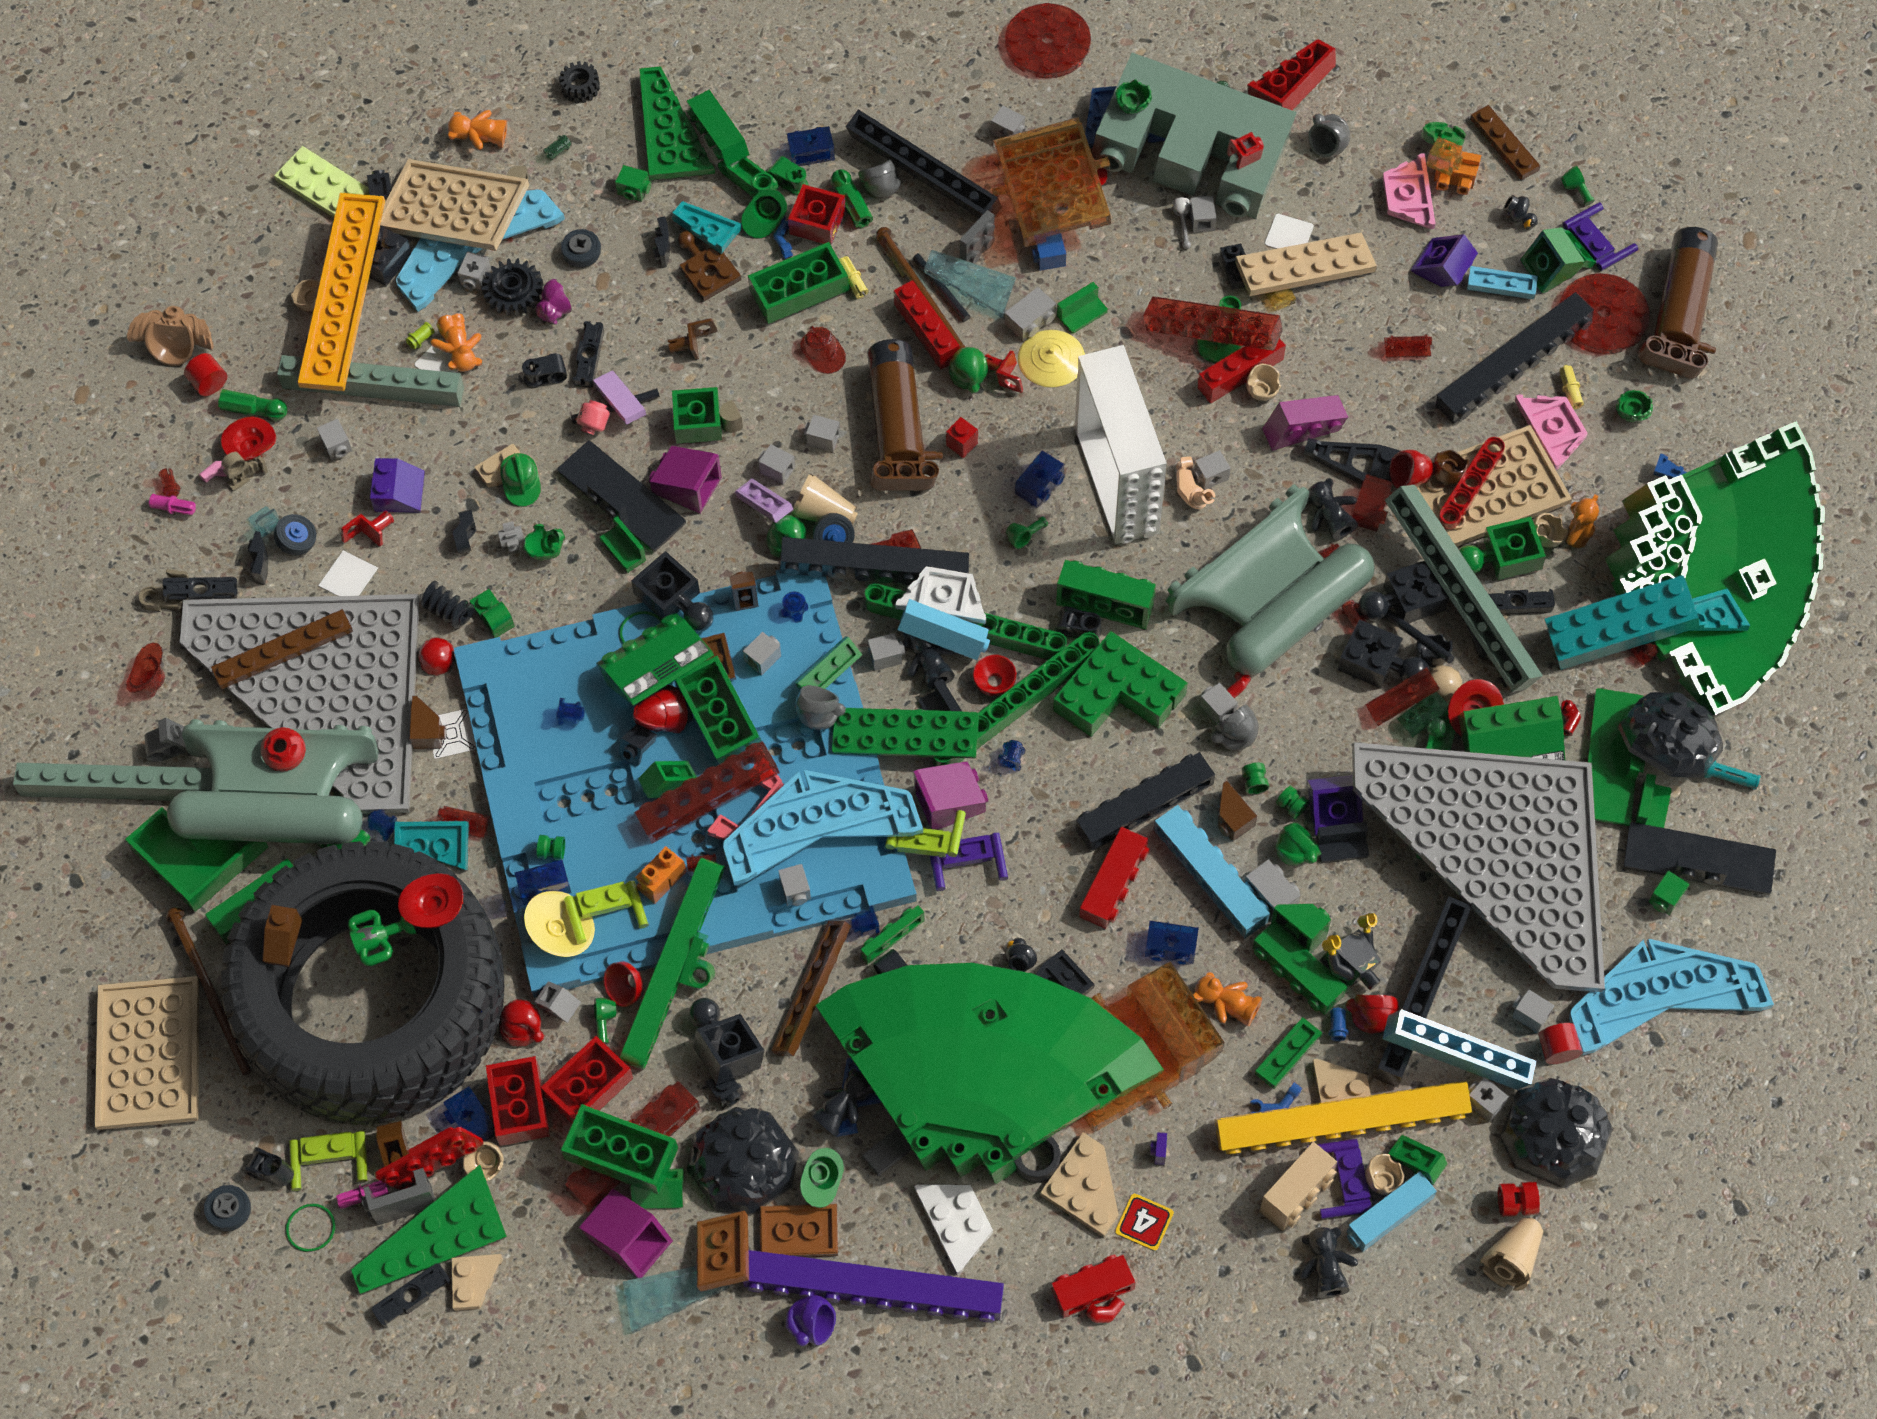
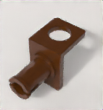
M712 318L687 323V336L668 339L670 353L690 349L696 360L699 359L696 337L718 332ZM703 325L710 326V328L705 330L698 329Z

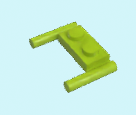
M962 810L956 811L952 832L923 828V833L914 836L887 837L885 847L891 850L897 848L898 852L938 857H946L947 854L951 857H956L966 813Z
M623 881L578 892L576 896L564 898L577 944L587 941L580 919L633 906L639 928L642 929L649 926L635 881H628L626 884Z
M364 1131L303 1137L300 1140L289 1141L290 1166L294 1170V1177L291 1180V1191L301 1190L300 1165L356 1158L357 1182L364 1183L368 1181Z

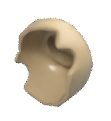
M307 279L302 280L295 286L291 297L293 303L299 309L307 312L314 311L320 281Z
M1262 363L1254 366L1246 380L1248 393L1256 400L1267 401L1273 399L1281 387L1279 383L1280 373L1268 364Z
M1542 513L1533 520L1543 547L1552 548L1567 539L1569 529L1563 527L1562 518L1554 517L1551 513Z
M1436 666L1430 671L1429 678L1424 686L1425 692L1429 698L1437 703L1447 704L1450 702L1454 692L1462 685V678L1459 672L1451 666Z
M486 1141L474 1153L464 1155L463 1169L466 1174H469L478 1165H481L486 1181H489L501 1171L504 1156L497 1145Z
M1378 1154L1369 1161L1365 1178L1368 1186L1380 1195L1388 1196L1403 1185L1404 1174L1401 1164L1392 1161L1389 1154Z

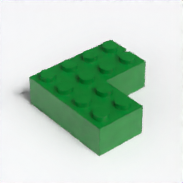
M1110 631L1055 696L1053 711L1090 737L1094 735L1119 703L1159 729L1171 714V709L1174 710L1186 696L1188 682Z
M163 807L125 839L130 849L194 912L200 909L269 847L267 842L186 839L179 837L171 830L167 822V811Z

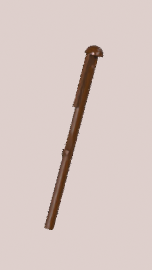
M888 227L879 228L876 232V239L902 277L906 278L907 276L909 281L913 280L956 339L960 349L964 348L965 345L890 237L892 231Z
M173 907L168 910L166 919L168 922H173L243 1076H246L252 1070L235 1042L237 1038H234L231 1033L225 1011L182 919L185 912L179 907Z

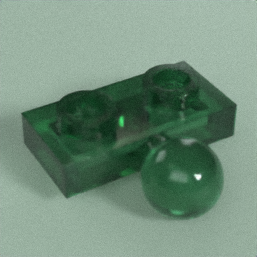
M1433 690L1398 717L1397 721L1412 738L1426 727L1431 736L1440 737L1446 732V724L1439 717L1448 711L1449 705Z

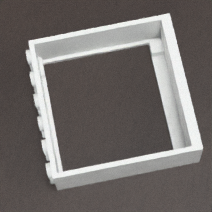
M1121 345L1078 356L1075 432L1114 543L1127 544L1134 539L1153 537L1160 532L1167 463L1125 347Z

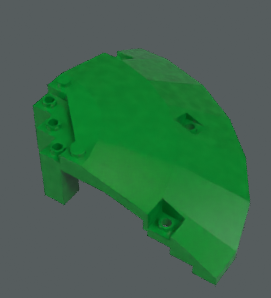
M1797 421L1673 479L1668 480L1667 476H1663L1645 484L1622 500L1630 519L1613 529L1622 548L1606 557L1605 561L1615 579L1611 584L1617 596L1684 575L1692 599L1728 589L1750 624L1748 631L1688 630L1648 643L1661 662L1671 658L1681 678L1678 681L1713 716L1743 703L1784 664L1792 644L1797 641V635L1804 628L1810 616L1808 611L1811 601L1815 598L1818 574L1823 568L1821 542L1824 541V536L1821 533L1822 524L1825 523V508L1821 506L1818 495L1821 490L1820 485L1816 484L1813 472L1816 470L1813 453Z
M972 962L907 965L847 984L815 1005L906 1138L912 1152L924 1170L927 1171L947 1157L960 1178L982 1164L994 1183L998 1184L1017 1171L1014 1163L1016 1159L1094 1109L1095 1111L1101 1110L1120 1096L1124 1097L1141 1084L1145 1085L1164 1072V1069L1144 1040L1093 999L1033 973ZM992 1011L995 1013L993 1019H987L986 1013ZM859 1040L862 1042L860 1048H854L853 1043ZM1101 1086H1106L1108 1088V1092L1106 1094H1101L1099 1092V1088Z

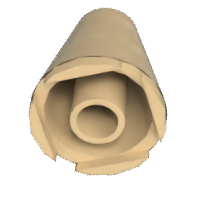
M810 474L801 489L791 515L796 518L817 522L819 518L826 514L838 513L847 517L853 525L858 513L855 512L856 507L815 475Z
M1522 1218L1483 1255L1481 1263H1484L1483 1271L1492 1281L1504 1288L1507 1284L1515 1286L1513 1288L1515 1291L1524 1290L1527 1287L1543 1235L1540 1223L1533 1218Z

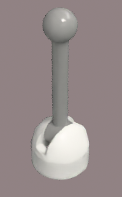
M1177 198L1172 201L1174 213L1181 217L1184 239L1182 247L1189 249L1191 243L1188 241L1185 216L1190 211V201L1188 198Z

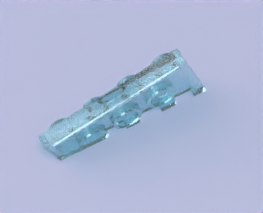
M697 1266L623 1281L632 1334L651 1323L654 1324L663 1320L662 1318L674 1312L678 1313L686 1309L687 1306L697 1301L701 1302L730 1288V1286L726 1285L700 1292L697 1288Z

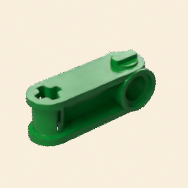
M747 157L728 166L723 161L718 163L721 173L753 198L762 190L778 189V181Z

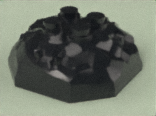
M1677 692L1648 693L1637 701L1618 726L1629 752L1670 777L1702 778L1723 751L1722 737L1711 712L1707 711L1705 707L1700 706L1699 703L1692 702L1683 694Z
M1548 1078L1517 1090L1502 1128L1500 1139L1515 1169L1565 1188L1596 1176L1613 1127L1598 1097L1580 1086Z
M734 1107L716 1116L713 1121L693 1135L686 1170L715 1211L727 1213L745 1211L748 1216H751L760 1210V1206H766L793 1187L799 1151L771 1112L761 1111L757 1108Z

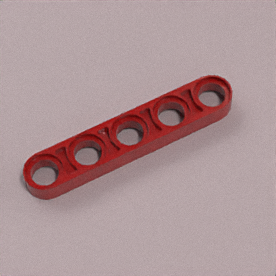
M1490 437L1484 442L1442 507L1438 520L1445 529H1454L1458 526L1500 461L1505 449V443L1502 439ZM1495 444L1499 446L1500 451L1493 453L1488 450V446ZM1484 461L1488 463L1489 468L1486 470L1479 469L1477 463ZM1467 479H1475L1478 485L1470 487L1465 481ZM1463 496L1467 502L1465 504H1458L1454 498ZM1451 513L1456 517V520L1448 522L1443 518V515Z

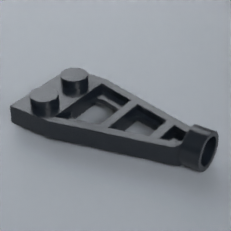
M1308 437L1303 455L1312 457L1313 460L1367 488L1389 493L1392 483L1390 476L1391 459L1401 450L1379 444L1327 442ZM1334 450L1347 452L1349 454L1347 463L1341 464L1332 460L1330 453ZM1357 455L1371 456L1374 460L1371 471L1364 473L1356 469L1352 465L1353 458Z
M1063 949L1047 960L1035 974L1045 979L1053 978L1059 985L1082 995H1086L1095 987L1090 978Z

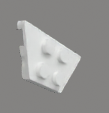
M926 566L919 574V578L908 587V591L904 596L896 601V609L905 610L908 600L911 599L966 621L986 623V615L982 609L973 574Z
M971 1185L914 1186L956 1274H961L966 1264L977 1254L981 1245L993 1233V1229Z

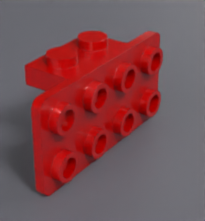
M449 1127L408 1150L409 1154L381 1168L374 1174L376 1179L396 1189H407L416 1182L413 1171L423 1168L427 1177H430L436 1170L454 1164L458 1158L464 1155L474 1153L484 1143L482 1138L462 1127Z

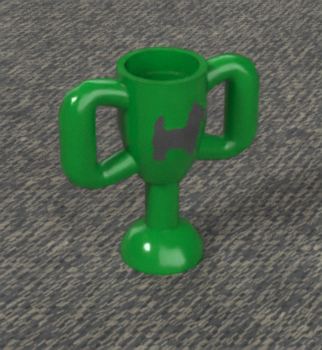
M368 910L357 914L349 919L348 922L352 942L358 956H360V961L365 966L376 965L388 960L392 956L393 950L387 941L389 939L388 936L403 930L409 934H416L414 926L408 923L402 916L399 922L384 927V925H381L379 913L375 910ZM373 919V925L365 926L360 929L356 927L359 924H362ZM380 946L384 948V951L367 957L368 952Z

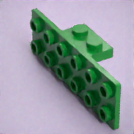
M1597 688L1595 691L1588 763L1592 765L1595 821L1629 826L1632 821L1635 781L1639 772L1643 773L1645 761L1628 751L1618 726L1637 701L1644 697L1643 695Z
M846 708L845 713L842 716H838L834 724L832 752L834 754L974 759L977 757L979 713L922 709L902 710L896 708Z

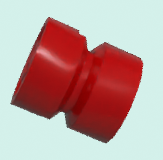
M1521 1182L1519 1186H1516L1514 1183L1498 1184L1497 1197L1501 1217L1517 1216L1518 1212H1521L1523 1216L1539 1214L1540 1198L1536 1182ZM1515 1195H1517L1518 1204H1515Z

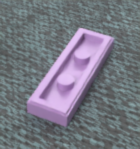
M613 370L593 380L594 386L626 425L646 415L644 407Z
M750 479L735 491L737 498L775 523L793 510L791 503L754 479Z

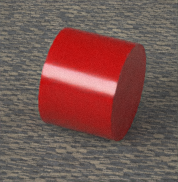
M209 353L197 355L189 361L184 369V376L202 396H209L219 391L226 383L228 377L226 371Z
M1573 1023L1552 1025L1538 1033L1547 1064L1569 1062L1583 1054Z

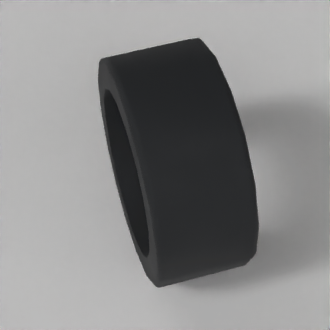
M1052 1136L1040 1143L1045 1145L1051 1152V1162L1045 1169L1039 1171L1030 1170L1025 1167L1021 1157L1014 1161L1017 1169L1016 1172L1021 1178L1028 1182L1039 1183L1047 1181L1055 1173L1060 1164L1061 1153L1058 1143Z

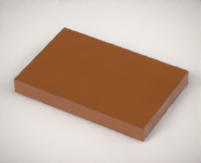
M829 1204L821 1208L811 1205L760 1206L761 1252L798 1257L838 1256L837 1204Z
M741 1211L698 1221L697 1288L700 1292L748 1281L749 1246L747 1213Z

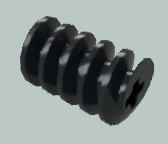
M437 581L431 582L422 596V607L429 610L430 613L436 614L438 618L444 619L446 623L451 624L456 629L464 626L473 615L474 605L471 604L467 607V600L464 599L460 602L461 598L459 595L453 596V591H446V587L443 585L438 587Z

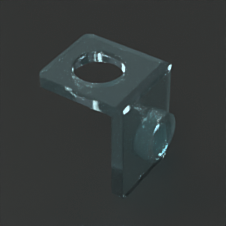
M267 506L248 518L253 527L260 531L262 538L273 532L280 520L274 508L270 510Z

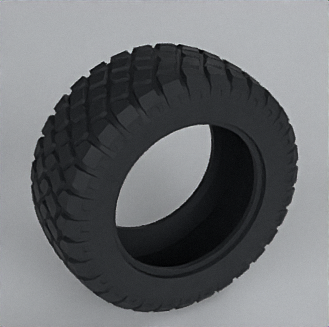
M361 841L343 843L340 849L336 845L318 849L316 856L308 853L294 860L293 867L289 868L286 865L273 874V881L271 883L265 881L253 893L256 899L253 902L247 901L238 914L241 918L240 923H234L228 936V940L232 944L225 946L222 965L227 968L221 971V990L226 991L222 996L225 1014L230 1015L227 1021L234 1038H237L235 1041L242 1055L248 1059L249 1066L258 1077H262L261 1080L273 1092L280 1093L279 1097L294 1107L301 1106V1110L315 1117L325 1114V1120L343 1123L345 1120L350 1119V1123L356 1125H369V1122L374 1119L377 1124L395 1121V1117L399 1115L403 1118L420 1113V1108L424 1106L426 1108L432 1107L443 1100V1095L446 1093L452 1094L464 1083V1078L471 1076L479 1066L481 1057L487 1054L494 1040L493 1036L498 1030L503 1009L505 987L502 955L496 934L487 914L467 885L442 863H437L434 858L420 851L415 853L409 847L398 844L389 847L387 842L369 841L367 845H363ZM430 874H447L457 879L463 890V904L457 916L449 923L436 928L414 926L416 933L425 938L439 952V967L436 982L429 998L410 1021L384 1037L360 1043L328 1041L308 1033L293 1021L292 996L301 969L322 944L337 934L349 930V919L362 912L375 910L381 917V924H394L401 920L398 907L399 897L404 888L412 881ZM271 905L297 909L302 919L289 967L263 962L265 926ZM373 919L362 924H359L356 927L364 925H373Z

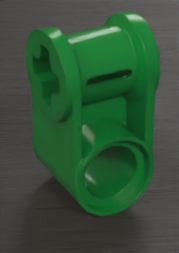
M780 156L767 171L768 174L778 181V186L790 191L794 195L799 194L803 184L809 185L806 180L807 173L805 169L794 164L786 157Z

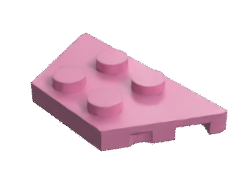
M1425 153L1409 163L1406 161L1397 168L1384 172L1382 180L1388 215L1434 229V211Z
M1516 395L1514 401L1528 425H1531L1555 470H1558L1586 439L1587 431L1567 397L1555 396L1550 398L1537 395V398H1523V395Z

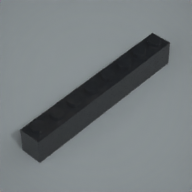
M858 109L845 126L852 138L888 161L891 160L893 164L976 217L980 218L988 210L994 214L995 218L1002 209L998 197Z
M1576 292L1438 393L1436 407L1453 424L1458 420L1466 419L1473 409L1477 406L1482 407L1493 394L1501 393L1509 382L1517 381L1528 368L1536 367L1544 356L1552 355L1560 344L1572 340L1575 333L1579 330L1587 329L1593 321L1594 309Z
M782 537L779 573H785L790 576L809 575L813 578L832 577L837 580L845 578L856 579L861 582L869 580L885 584L893 582L911 585L913 581L919 578V574L926 566L969 574V553Z
M1448 897L1402 1010L1425 1019L1427 1018L1470 913L1471 905ZM1388 1042L1375 1079L1398 1088L1413 1050Z

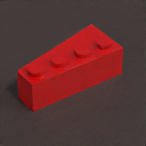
M1319 39L1315 40L1298 51L1292 59L1282 61L1280 66L1272 72L1268 70L1262 74V78L1255 82L1253 80L1248 83V95L1293 111L1336 66L1335 48Z

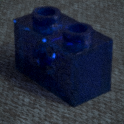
M830 126L786 133L790 160L794 164L804 166L835 160Z
M1042 450L1015 482V494L1038 508L1042 502L1045 503L1050 498L1053 488L1056 485L1060 486L1065 478V464Z
M563 859L514 872L523 905H528L536 895L547 891L572 893Z
M1150 921L1145 957H1149L1157 962L1170 960L1179 965L1194 964L1199 927ZM1169 942H1173L1174 947H1170Z
M470 1086L443 1102L446 1108L443 1114L450 1125L455 1123L457 1127H462L482 1138L483 1142L496 1135L493 1122ZM469 1116L472 1121L467 1122L464 1118Z

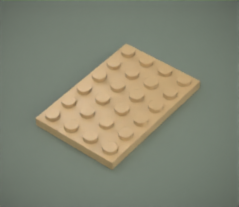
M408 159L385 202L380 225L396 234L496 251L529 187V182L525 178Z
M1531 425L1498 437L1505 443L1503 456L1458 526L1454 529H1445L1456 547L1484 537L1486 527L1530 516L1534 518L1542 513L1571 504V496ZM1484 442L1457 453L1465 460L1469 459L1470 465ZM1495 444L1488 446V450L1493 453L1500 451L1499 446ZM1484 461L1477 463L1479 469L1486 470L1489 468L1488 463ZM1431 475L1428 481L1418 486L1417 489L1435 516L1439 518L1442 507L1457 484L1451 486L1444 485ZM1467 479L1465 481L1470 487L1478 485L1475 479ZM1463 496L1454 498L1458 504H1465L1467 502ZM1451 513L1443 515V518L1448 522L1456 520V517Z
M194 976L98 985L95 1128L103 1130L198 1121L199 978Z

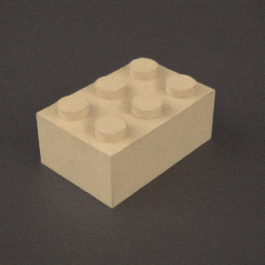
M1313 1141L1264 1195L1260 1213L1281 1231H1284L1288 1226L1293 1228L1300 1220V1214L1304 1208L1309 1210L1318 1198L1316 1196L1322 1189L1325 1192L1334 1182L1333 1177L1337 1173L1335 1171L1337 1161Z

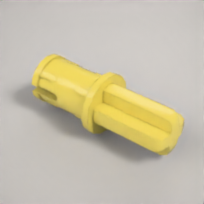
M841 257L839 260L848 274L849 285L855 297L858 299L864 297L862 292L867 295L869 290L860 277L861 273L856 271L849 257Z
M1564 365L1559 369L1563 383L1562 391L1566 393L1574 410L1579 409L1584 405L1579 391L1580 383L1576 381L1572 366Z

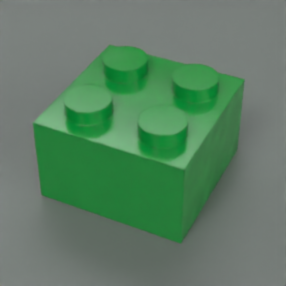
M718 387L672 390L676 444L722 440Z

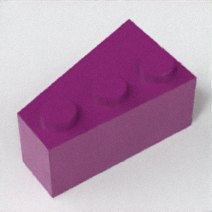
M1338 395L1284 401L1278 403L1262 429L1271 450L1274 451L1307 441L1308 437L1313 439L1338 432L1348 419V415Z

